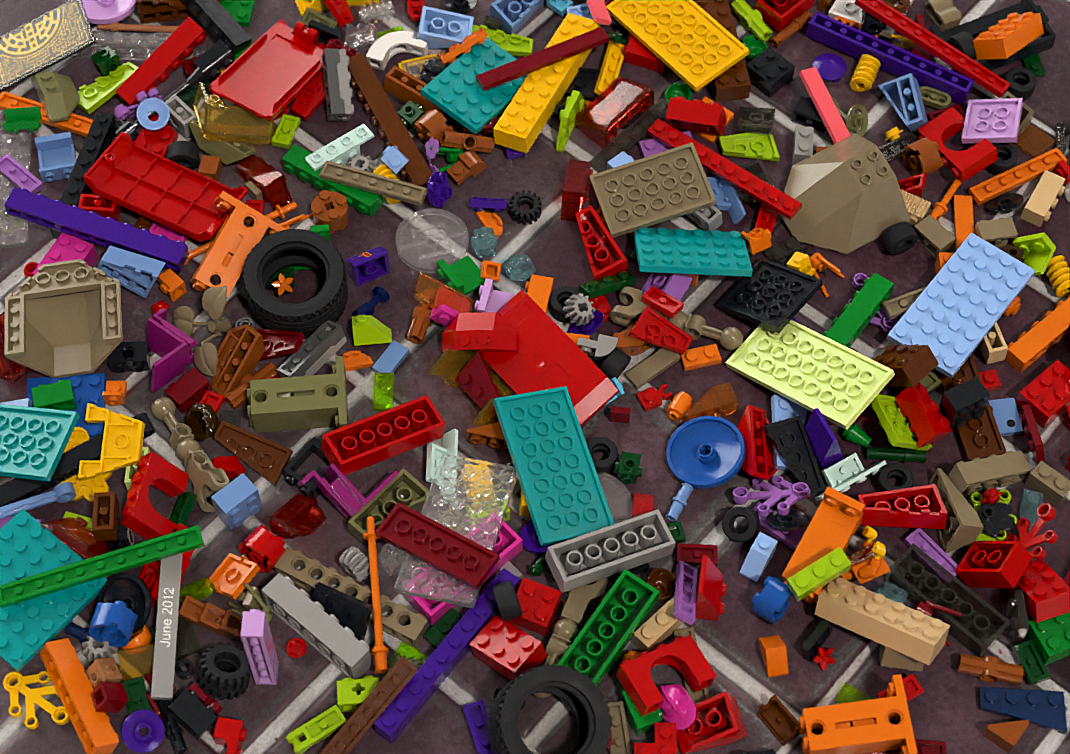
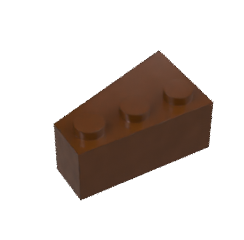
M136 0L142 24L181 20L188 17L193 18V14L181 0Z

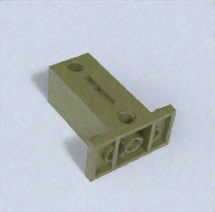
M343 356L336 357V364L332 365L333 374L250 380V388H247V398L249 400L247 410L248 417H250V425L254 426L255 433L337 427L339 429L349 425L347 382Z

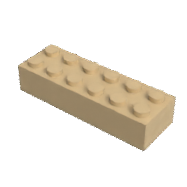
M840 577L831 581L819 594L814 614L927 665L931 664L944 647L950 625L939 619H934L923 614L921 611L911 609L900 602H895Z

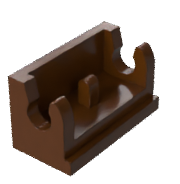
M773 695L766 705L762 704L756 715L783 747L800 735V723L776 695Z

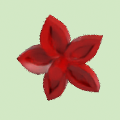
M818 646L817 648L819 655H815L812 661L819 663L822 671L827 668L828 663H835V660L830 657L833 648H827L825 651L822 647Z

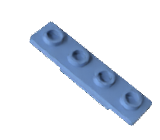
M712 173L713 177H707L716 199L717 204L714 206L718 210H727L733 224H738L746 215V212L735 187Z

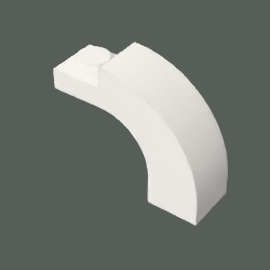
M391 32L373 43L366 55V59L371 67L384 71L390 58L398 53H411L421 57L427 56L429 53L427 42L421 39H414V32Z

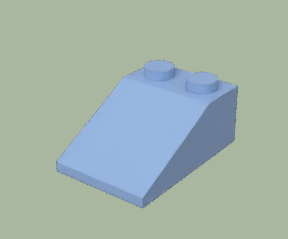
M423 6L417 39L427 42L430 49L450 48L455 43L462 44V40L472 32L474 17Z

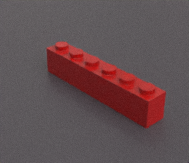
M188 17L115 91L117 95L129 106L139 104L140 102L135 97L138 93L145 91L147 94L149 90L157 88L161 83H164L169 78V74L173 70H177L181 66V62L185 58L190 57L198 45L200 46L205 42L207 35L204 29Z

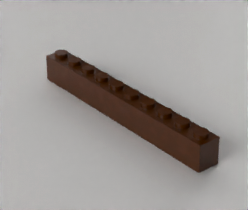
M362 52L349 57L347 68L351 74L350 85L352 89H356L357 98L360 102H363L366 114H370L372 125L378 128L380 139H384L386 148L396 145L398 150L409 160L400 171L402 178H406L407 183L427 188L432 172L365 55Z

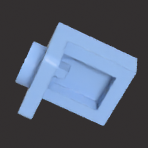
M396 145L388 146L382 152L384 156L381 160L395 174H398L409 162Z

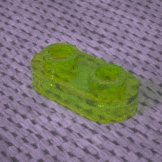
M203 578L180 589L179 601L182 603L186 595L196 600L209 597L213 593V582L209 578Z

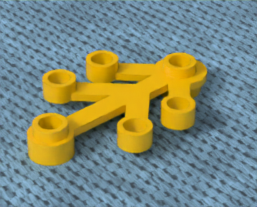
M47 671L29 676H22L18 672H11L5 676L3 686L6 691L10 692L9 714L13 718L22 716L23 709L19 705L20 692L25 696L26 718L24 723L29 730H34L39 725V721L35 717V704L48 712L57 725H65L70 720L63 706L55 707L41 697L53 694L59 697L54 685L34 689L26 686L38 682L44 686L48 685L51 682V678ZM43 676H48L45 681H41ZM13 681H18L16 685L11 686ZM18 708L19 711L16 714H13V710ZM60 715H65L63 720H58ZM30 720H35L33 725H28Z

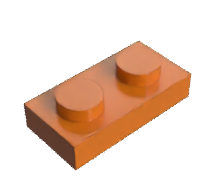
M717 344L688 349L683 355L679 354L684 371L720 364L722 360Z

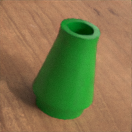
M856 423L852 424L842 433L845 440L861 445L864 448L872 440Z

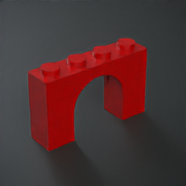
M630 33L629 43L624 45L622 51L624 62L663 74L667 65Z
M951 107L918 128V140L925 137L931 141H936L939 145L938 152L944 162L943 167H947L953 177L958 178L963 183L998 160L997 148L986 138L963 151H953L945 147L944 143L946 140L964 127L963 116Z
M152 451L145 456H141L140 461L137 463L138 467L132 477L133 483L127 494L128 499L122 510L120 521L122 525L146 540L173 533L175 523L159 514L152 507L148 496L149 486H154L173 498L185 492L189 478L188 474Z
M691 635L684 638L679 636L668 645L661 644L652 652L648 653V651H645L636 659L623 661L619 665L620 667L616 674L641 717L660 709L664 701L663 696L651 678L650 669L653 667L669 665L676 668L682 673L694 693L711 686L717 676Z

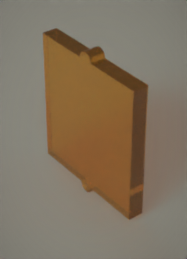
M1032 124L1017 137V142H1013V144L1020 148L1023 153H1027L1032 158H1035L1055 143V140L1048 136L1045 131H1041Z

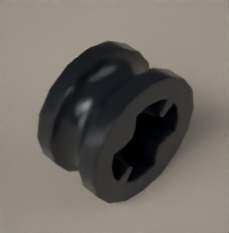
M181 659L175 664V672L180 679L188 680L194 675L195 668L189 659ZM181 667H188L189 671L185 673L181 670Z

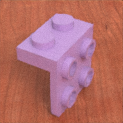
M486 278L484 285L480 286L479 296L481 297L480 301H476L474 311L497 312L516 294L493 290V280Z

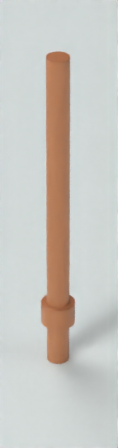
M119 22L97 25L98 30H111V32L173 33L179 27L120 24Z

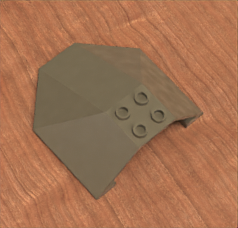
M856 133L792 165L784 193L802 203V208L791 220L779 213L796 242L802 244L804 242L825 250L838 251L844 255L882 237L884 232L894 224L905 221L911 222L895 173L877 145Z
M82 259L43 264L37 269L38 272L33 277L29 276L18 285V290L13 294L9 293L5 297L4 356L51 378L93 373L123 340L121 283L118 279H112L107 276L102 270L87 265Z

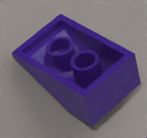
M815 408L805 426V430L817 465H821L824 470L844 457L837 438L819 408Z

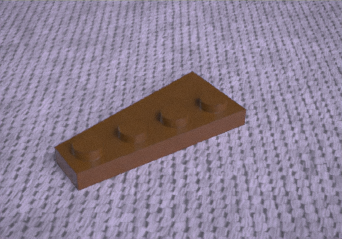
M223 420L213 436L214 440L274 486L278 483L283 469L293 454L291 449Z

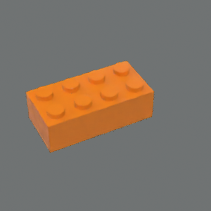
M1026 12L1020 15L1018 13H1011L1007 15L1006 19L998 21V24L989 27V30L980 33L973 40L977 60L1007 59L1044 33L1040 13Z

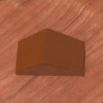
M1029 720L988 724L983 730V736L1010 753L1028 727Z

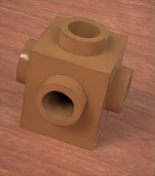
M113 657L98 658L86 670L94 689L101 682L119 683L123 679Z

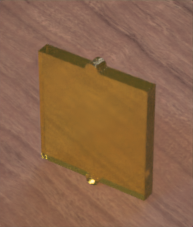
M155 644L118 650L119 669L122 670L124 681L142 676L145 680V676L148 673L152 678L151 672L153 671Z

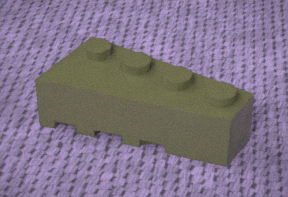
M403 468L395 478L348 521L347 530L363 543L366 540L363 539L362 534L367 532L366 519L368 516L374 517L376 531L398 502L418 511L431 503L433 493Z

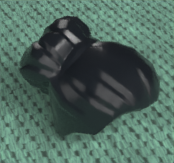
M430 59L425 61L419 80L428 84L444 71L446 67L442 60Z

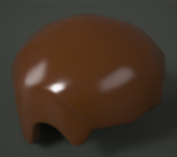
M658 568L648 575L646 583L659 591L660 598L658 601L663 602L669 600L674 594L676 578L668 569Z

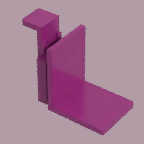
M165 308L152 315V318L148 319L146 341H148L150 350L161 357L160 360L153 364L151 391L154 393L183 373L186 365L189 366L193 363L194 351L191 349L198 345L196 340L166 321L167 310Z
M334 464L321 471L329 479L330 483L324 477L321 478L315 470H312L297 485L300 487L311 479L348 519L372 500L399 472L395 470L387 474L364 497Z

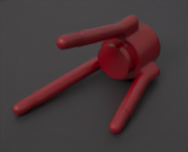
M920 600L914 607V610L921 611L930 617L934 612L931 608L959 617L962 616L960 612L934 604L929 600L925 603ZM946 639L945 644L948 647L951 646V643Z

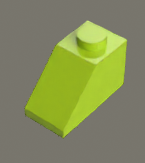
M358 315L352 317L354 346L392 343L391 329L373 316Z

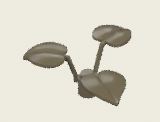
M227 286L210 287L205 290L202 297V306L205 311H208L207 316L212 318L209 322H195V313L188 306L178 307L173 313V325L188 336H191L193 333V325L208 326L209 331L215 333L202 341L201 347H196L194 350L196 367L208 376H217L216 367L218 363L217 349L209 341L221 336V333H227L231 327L229 319L221 317L226 303Z

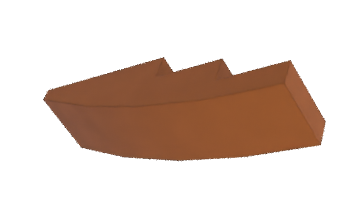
M188 595L183 598L179 607V617L242 642V617L232 613L229 609L224 611L208 602L204 604Z

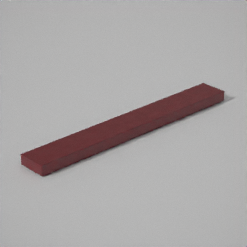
M602 27L596 28L476 75V81L483 91H486L609 42V36Z

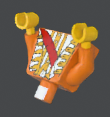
M866 526L862 532V535L867 537L866 541H863L862 548L848 557L852 563L851 569L841 575L847 581L857 577L859 583L863 584L890 571L883 558L886 553L885 545L879 541L876 543L872 542L877 537V531L869 526Z

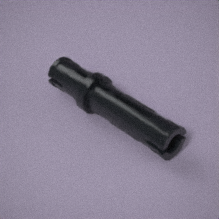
M155 699L167 730V739L171 741L174 753H187L188 748L183 738V729L167 713V709L171 705L170 700Z

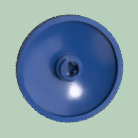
M701 416L685 422L673 433L668 442L666 454L669 467L680 482L688 483L693 488L707 489L720 486L732 479L743 465L746 450L743 437L733 423L717 416Z

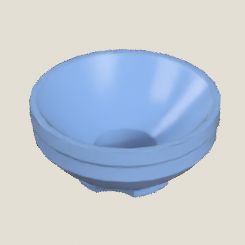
M158 98L145 99L139 104L136 112L140 125L151 131L162 129L168 123L170 117L168 106ZM149 113H158V120L150 121L148 119Z

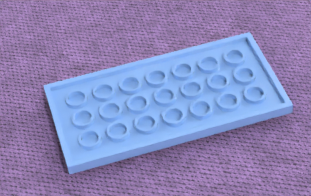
M970 233L889 332L887 339L896 345H928L939 363L935 369L952 379L1033 277L1036 270L975 234Z

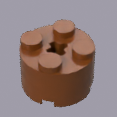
M435 109L427 111L413 124L417 131L415 135L419 141L427 142L430 138H434V140H438L439 147H442L439 141L442 130L452 132L454 130L451 125L449 127L446 125L447 119Z
M923 137L905 146V150L902 151L905 167L907 170L911 168L914 172L911 174L912 176L922 173L929 175L944 166V162L938 152V143Z
M322 190L313 199L311 210L315 225L329 224L330 234L346 228L349 223V210L345 196L338 192Z

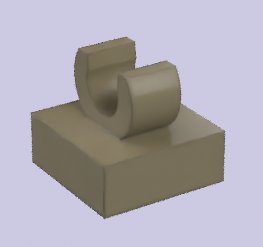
M250 586L263 601V594L259 591V589L257 587ZM248 590L247 593L241 592L237 600L243 601L242 605L248 611L261 608V605Z

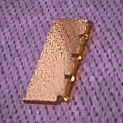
M421 271L418 273L413 291L416 293L415 300L425 305L429 303V307L434 310L440 305L445 304L460 313H476L474 311L475 300Z

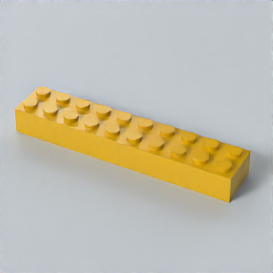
M568 13L546 48L599 28L600 24L595 23L592 19ZM592 49L529 73L493 128L495 144L528 153Z

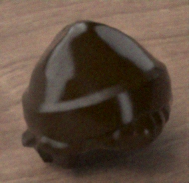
M195 403L185 418V424L191 428V434L195 436L194 439L203 442L216 433L219 421L214 409L206 403Z

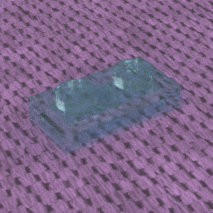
M1024 489L1018 520L1022 517L1028 519L1031 522L1029 528L1031 530L1039 519L1037 509L1043 504L1044 493Z

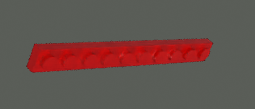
M855 0V5L966 77L973 79L974 82L997 97L1001 98L1010 86L1009 82L881 0Z
M659 118L647 130L649 136L671 149L693 142L703 168L791 220L802 208V203Z

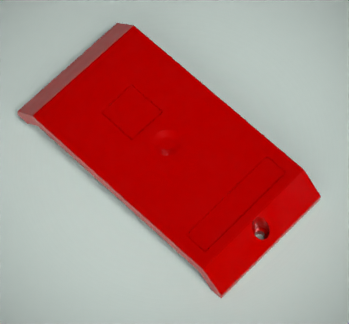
M121 132L83 176V180L95 194L199 242L212 239L230 213L228 211L223 212L216 207L217 205L213 203L216 197L224 191L242 201L249 190L244 186L235 189L230 188L136 145L125 132Z
M523 290L518 292L497 311L517 331V351L482 352L483 359L516 394L566 386L579 424L582 426L619 392L609 378Z

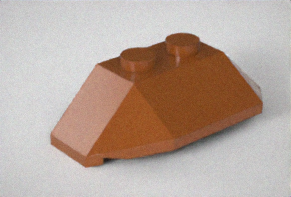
M249 324L229 329L217 351V376H212L211 388L219 395L226 396L239 385L245 375L253 373L264 353L262 335Z

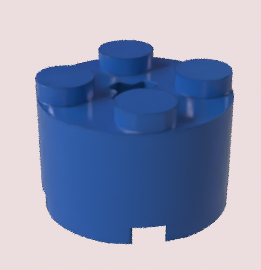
M768 576L763 583L764 589L761 593L757 592L751 603H753L752 609L754 613L775 625L776 620L779 621L791 604L788 600L790 595L792 597L794 595L784 582L776 577Z
M122 601L98 603L90 624L89 635L99 643H102L103 640L109 642L108 646H126L131 639L138 616L128 609L126 603Z

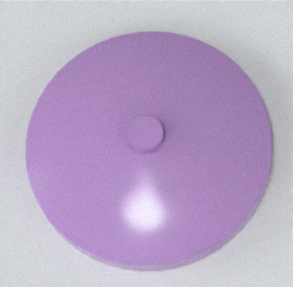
M78 0L84 20L93 24L118 22L128 17L137 7L136 0Z

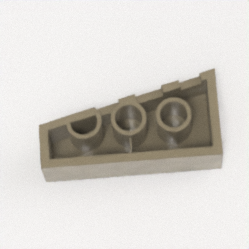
M1008 451L1002 455L993 454L987 458H975L969 462L960 461L953 466L947 477L965 499H969L974 492L983 491L984 493L991 488H996L998 485L1002 488L1023 481L1032 469L1022 451Z

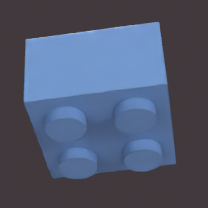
M244 473L211 496L216 515L230 531L235 527L241 526L245 519L257 514L262 507L258 489Z

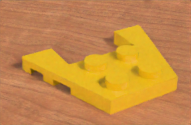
M87 403L85 421L88 423H105L100 461L80 460L78 478L85 480L137 464L142 454L145 423Z

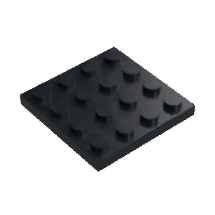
M761 257L752 266V277L743 276L717 304L720 310L780 333L823 286L821 279Z

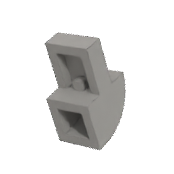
M599 334L597 341L579 337L577 346L584 353L590 354L591 351L594 352V360H601L608 357L615 349L618 338Z

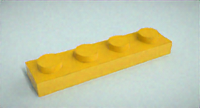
M614 40L609 41L594 90L597 95L606 101L612 98L624 58L622 53L624 45L621 43L614 44Z

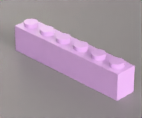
M258 609L243 611L241 639L255 683L260 685H277L279 660L266 613Z

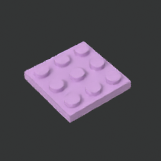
M1023 99L969 100L961 138L962 143H979L985 138L990 143L1017 142Z

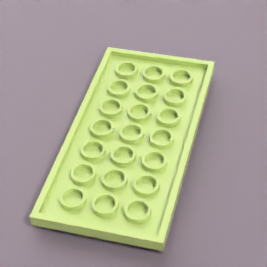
M793 320L780 333L759 325L725 362L726 366L731 370L811 412L818 407L826 420L845 430L854 423L895 375L894 370Z

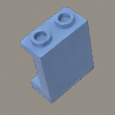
M71 132L34 138L38 151L39 174L42 182L69 179L76 163L75 146Z

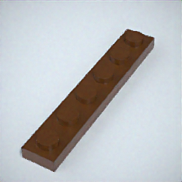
M402 656L320 754H348L418 669Z

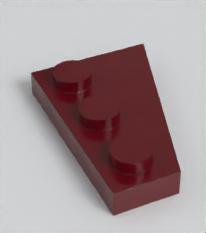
M257 329V332L262 335L264 353L259 361L297 353L305 336L302 332Z
M477 351L456 377L455 381L490 419H494L497 413L493 400L502 396L490 376L491 371L483 360V353Z
M1030 404L1022 405L1023 413L1019 414L1022 425H1025L1024 433L1026 438H1029V449L1033 453L1037 466L1041 460L1045 463L1043 442Z

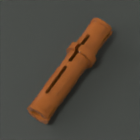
M806 10L799 17L791 20L787 27L770 39V44L774 48L779 47L795 32L802 30L803 26L812 19V14Z

